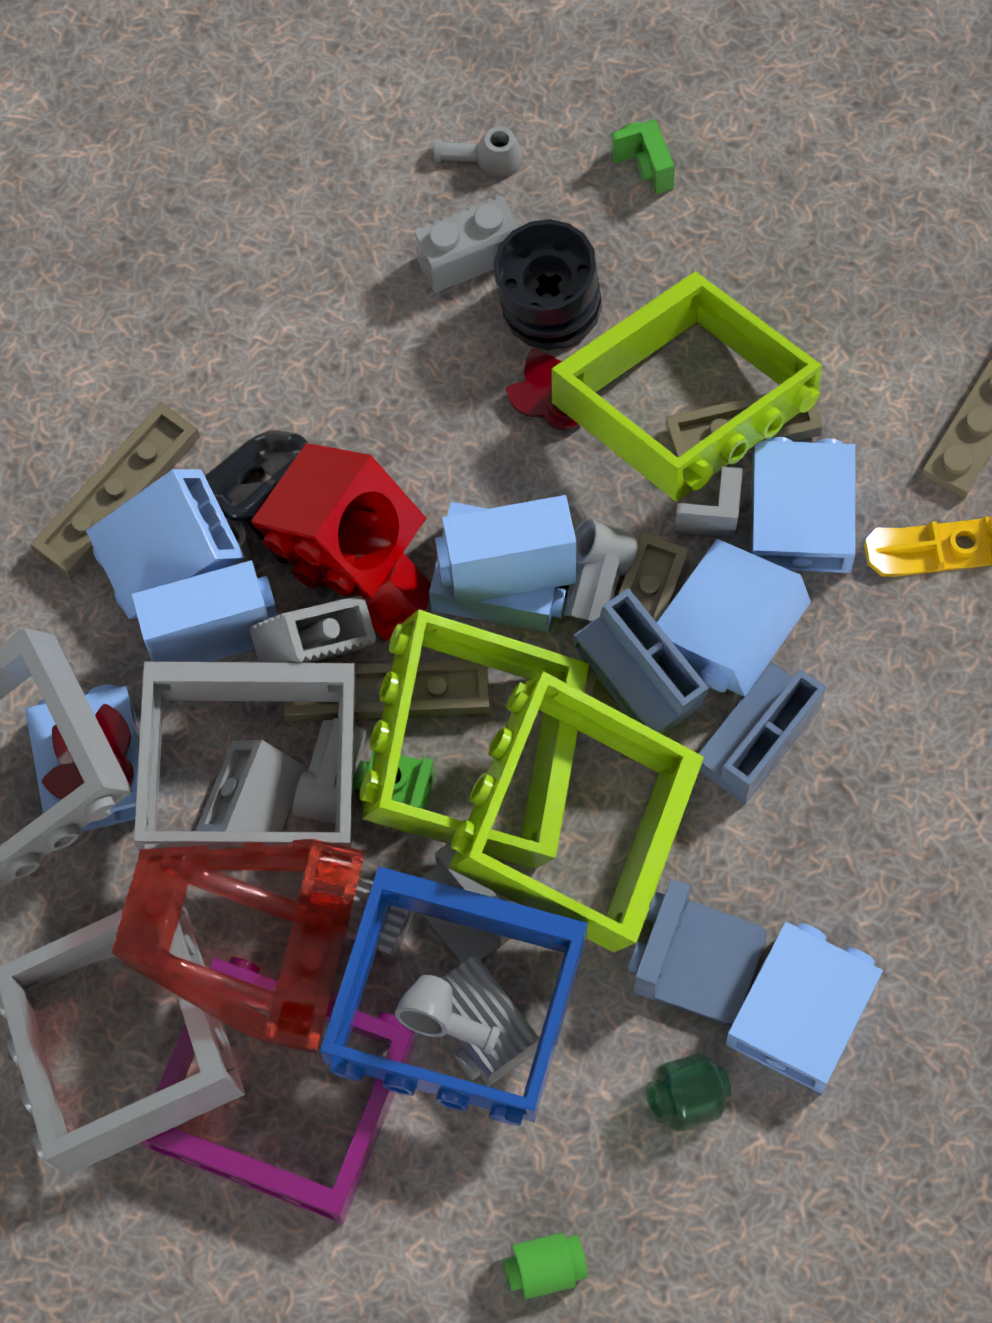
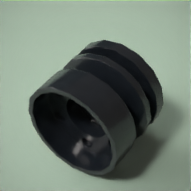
M552 219L528 222L513 230L499 245L493 262L495 282L500 297L503 318L512 334L528 346L545 350L566 348L584 339L596 326L602 310L595 251L590 241L583 232L571 224Z

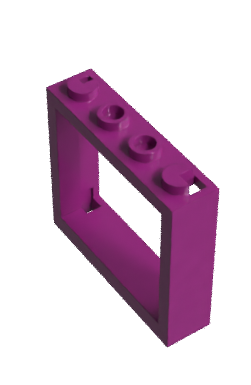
M215 957L213 958L207 975L216 1003L225 984L329 1023L338 994L330 993L328 998L325 999L309 993L310 987L296 978L280 975L277 981L258 974L260 968L245 959L231 957L230 961L226 962ZM360 1011L357 1012L352 1032L390 1045L385 1058L408 1064L416 1044L414 1032L402 1025L395 1015L379 1012L376 1018ZM186 1024L182 1029L156 1092L184 1080L195 1053ZM376 1079L333 1188L176 1128H171L141 1142V1144L147 1149L344 1224L396 1093L382 1086L384 1080Z

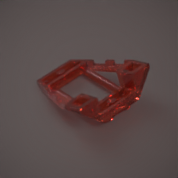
M316 839L293 840V845L264 846V842L243 843V848L207 850V845L140 849L113 943L112 954L137 972L238 1031L264 1042L317 1054L365 851ZM214 870L304 872L297 902ZM189 884L293 923L278 983L274 991L171 954ZM245 1005H248V1006H251V1007H253V1008H256V1009L265 1011V1012H267V1013H269V1014H268V1016H266V1015H264V1014H262V1013H260V1012H258V1011H256V1010H254V1009H251V1008H249V1007H247V1006H245Z

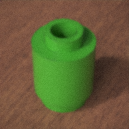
M563 1232L512 1244L511 1257L503 1258V1267L509 1290L511 1292L520 1289L523 1300L576 1287V1281L588 1278L586 1259L577 1234L565 1237Z

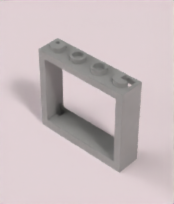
M23 628L0 646V699L32 676L85 783L0 845V889L14 879H19L33 873L40 866L39 861L52 851L63 849L74 843L79 837L78 832L91 822H96L112 815L110 808L133 792L55 635L28 628Z
M144 661L134 843L139 858H147L148 862L157 865L176 864L179 862V858L201 859V862L209 865H227L232 863L233 859H254L256 863L266 866L282 865L286 863L287 859H308L310 864L317 866H333L339 864L340 860H352L356 695L354 663ZM164 701L339 702L335 832L157 831Z
M166 889L0 966V1013L8 1021L11 1036L7 1037L6 1040L8 1051L15 1064L20 1067L24 1081L19 1086L20 1096L26 1109L33 1115L37 1131L32 1134L33 1144L43 1162L50 1163L65 1174H73L245 1095L187 909ZM158 933L200 1073L67 1133L29 992Z

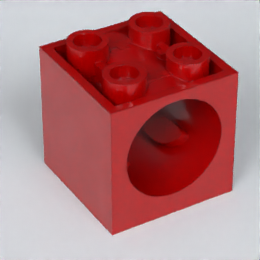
M306 443L251 520V523L265 536L262 540L263 544L274 554L285 558L294 567L292 570L294 577L304 585L316 589L319 585L328 587L346 597L353 593L373 598L427 518L372 455Z

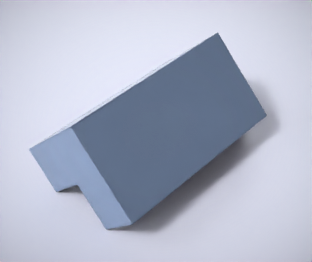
M629 588L604 604L600 617L573 636L571 643L573 649L584 662L589 663V669L628 717L664 735L700 709L709 687Z
M771 662L757 679L746 697L741 699L698 753L704 757L699 772L746 805L820 711L827 687L801 669L792 677Z

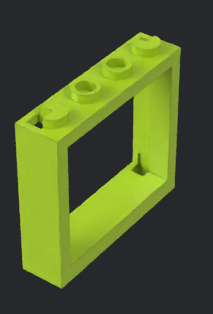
M694 271L553 367L552 403L677 502L692 490L696 491L704 487L710 478L722 469V466L737 463L754 445L764 438L773 437L782 428L783 424L800 412L805 413L816 404L820 396L822 365L698 272ZM695 323H698L779 384V386L684 454L676 457L596 392Z
M417 610L402 624L396 625L390 639L389 651L395 655L392 670L385 675L380 689L379 699L385 703L382 720L375 724L370 738L369 747L371 751L375 752L372 770L367 771L360 788V800L365 802L362 819L447 844L452 841L455 832L463 822L462 820L392 800L422 646L529 680L544 671L582 692H585L589 663L426 611ZM543 712L521 838L491 829L482 853L532 868H538L556 859L578 730Z
M542 671L524 684L519 682L509 697L506 708L511 711L506 727L499 729L490 744L488 755L493 757L487 774L483 773L472 789L470 802L474 803V807L469 819L464 820L454 834L451 849L456 852L449 869L520 905L588 923V940L612 952H617L637 943L704 757ZM538 710L659 773L606 916L482 853Z

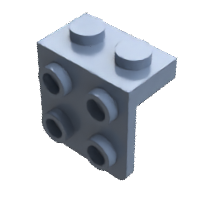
M671 878L666 893L662 894L656 891L651 902L646 922L654 924L648 943L638 940L629 964L628 971L636 973L634 993L725 1026H732L747 996L766 941V930L761 925L689 901L691 885Z

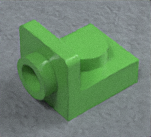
M656 119L644 123H630L611 134V157L614 163L635 157L642 181L650 179L656 194L674 189L675 166Z

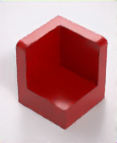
M404 552L373 598L362 596L366 601L373 629L384 641L391 638L397 624H402L417 610L425 611L430 599L431 583Z

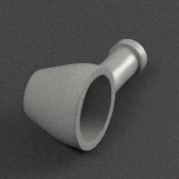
M496 126L487 131L479 144L443 142V139H435L434 163H441L442 161L477 163L479 169L487 176L505 178L513 175L521 167L523 151L520 142L510 129ZM504 143L506 146L495 147L493 144Z
M422 975L402 996L395 1011L396 1019L414 1032L431 1037H441L448 1034L483 1049V1052L490 1055L501 1031L498 1027L493 1026L490 1028L452 1012L451 985L445 980L432 975Z

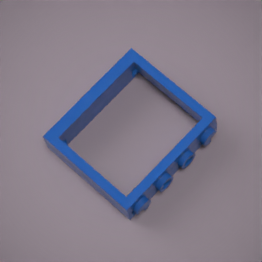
M378 866L320 1050L324 1064L331 1065L330 1072L345 1079L361 1081L362 1075H367L384 1080L382 1086L398 1094L413 1096L416 1089L437 1095L435 1101L448 1108L466 1111L470 1104L490 1110V1118L505 1124L520 1126L522 1119L535 1123L585 947L588 923ZM390 906L564 953L523 1096L347 1047Z

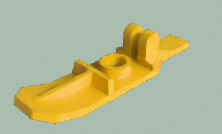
M992 516L937 524V521H934L928 525L905 528H875L863 542L867 565L882 577H897L992 565ZM960 536H966L972 540L974 546L969 549L960 548L956 544L955 539Z

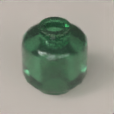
M695 1053L658 1065L652 1075V1081L648 1082L646 1086L647 1102L652 1115L657 1122L661 1124L666 1123L669 1128L676 1132L719 1120L726 1108V1098L731 1095L730 1080L724 1068L715 1066L710 1058L701 1053Z

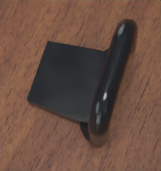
M280 430L266 431L243 443L207 473L205 478L225 518L233 521H246L257 536L263 540L265 536L251 523V520L308 441L302 435ZM259 470H264L271 477L266 482L241 484L246 477ZM271 552L279 562L288 563L285 558Z

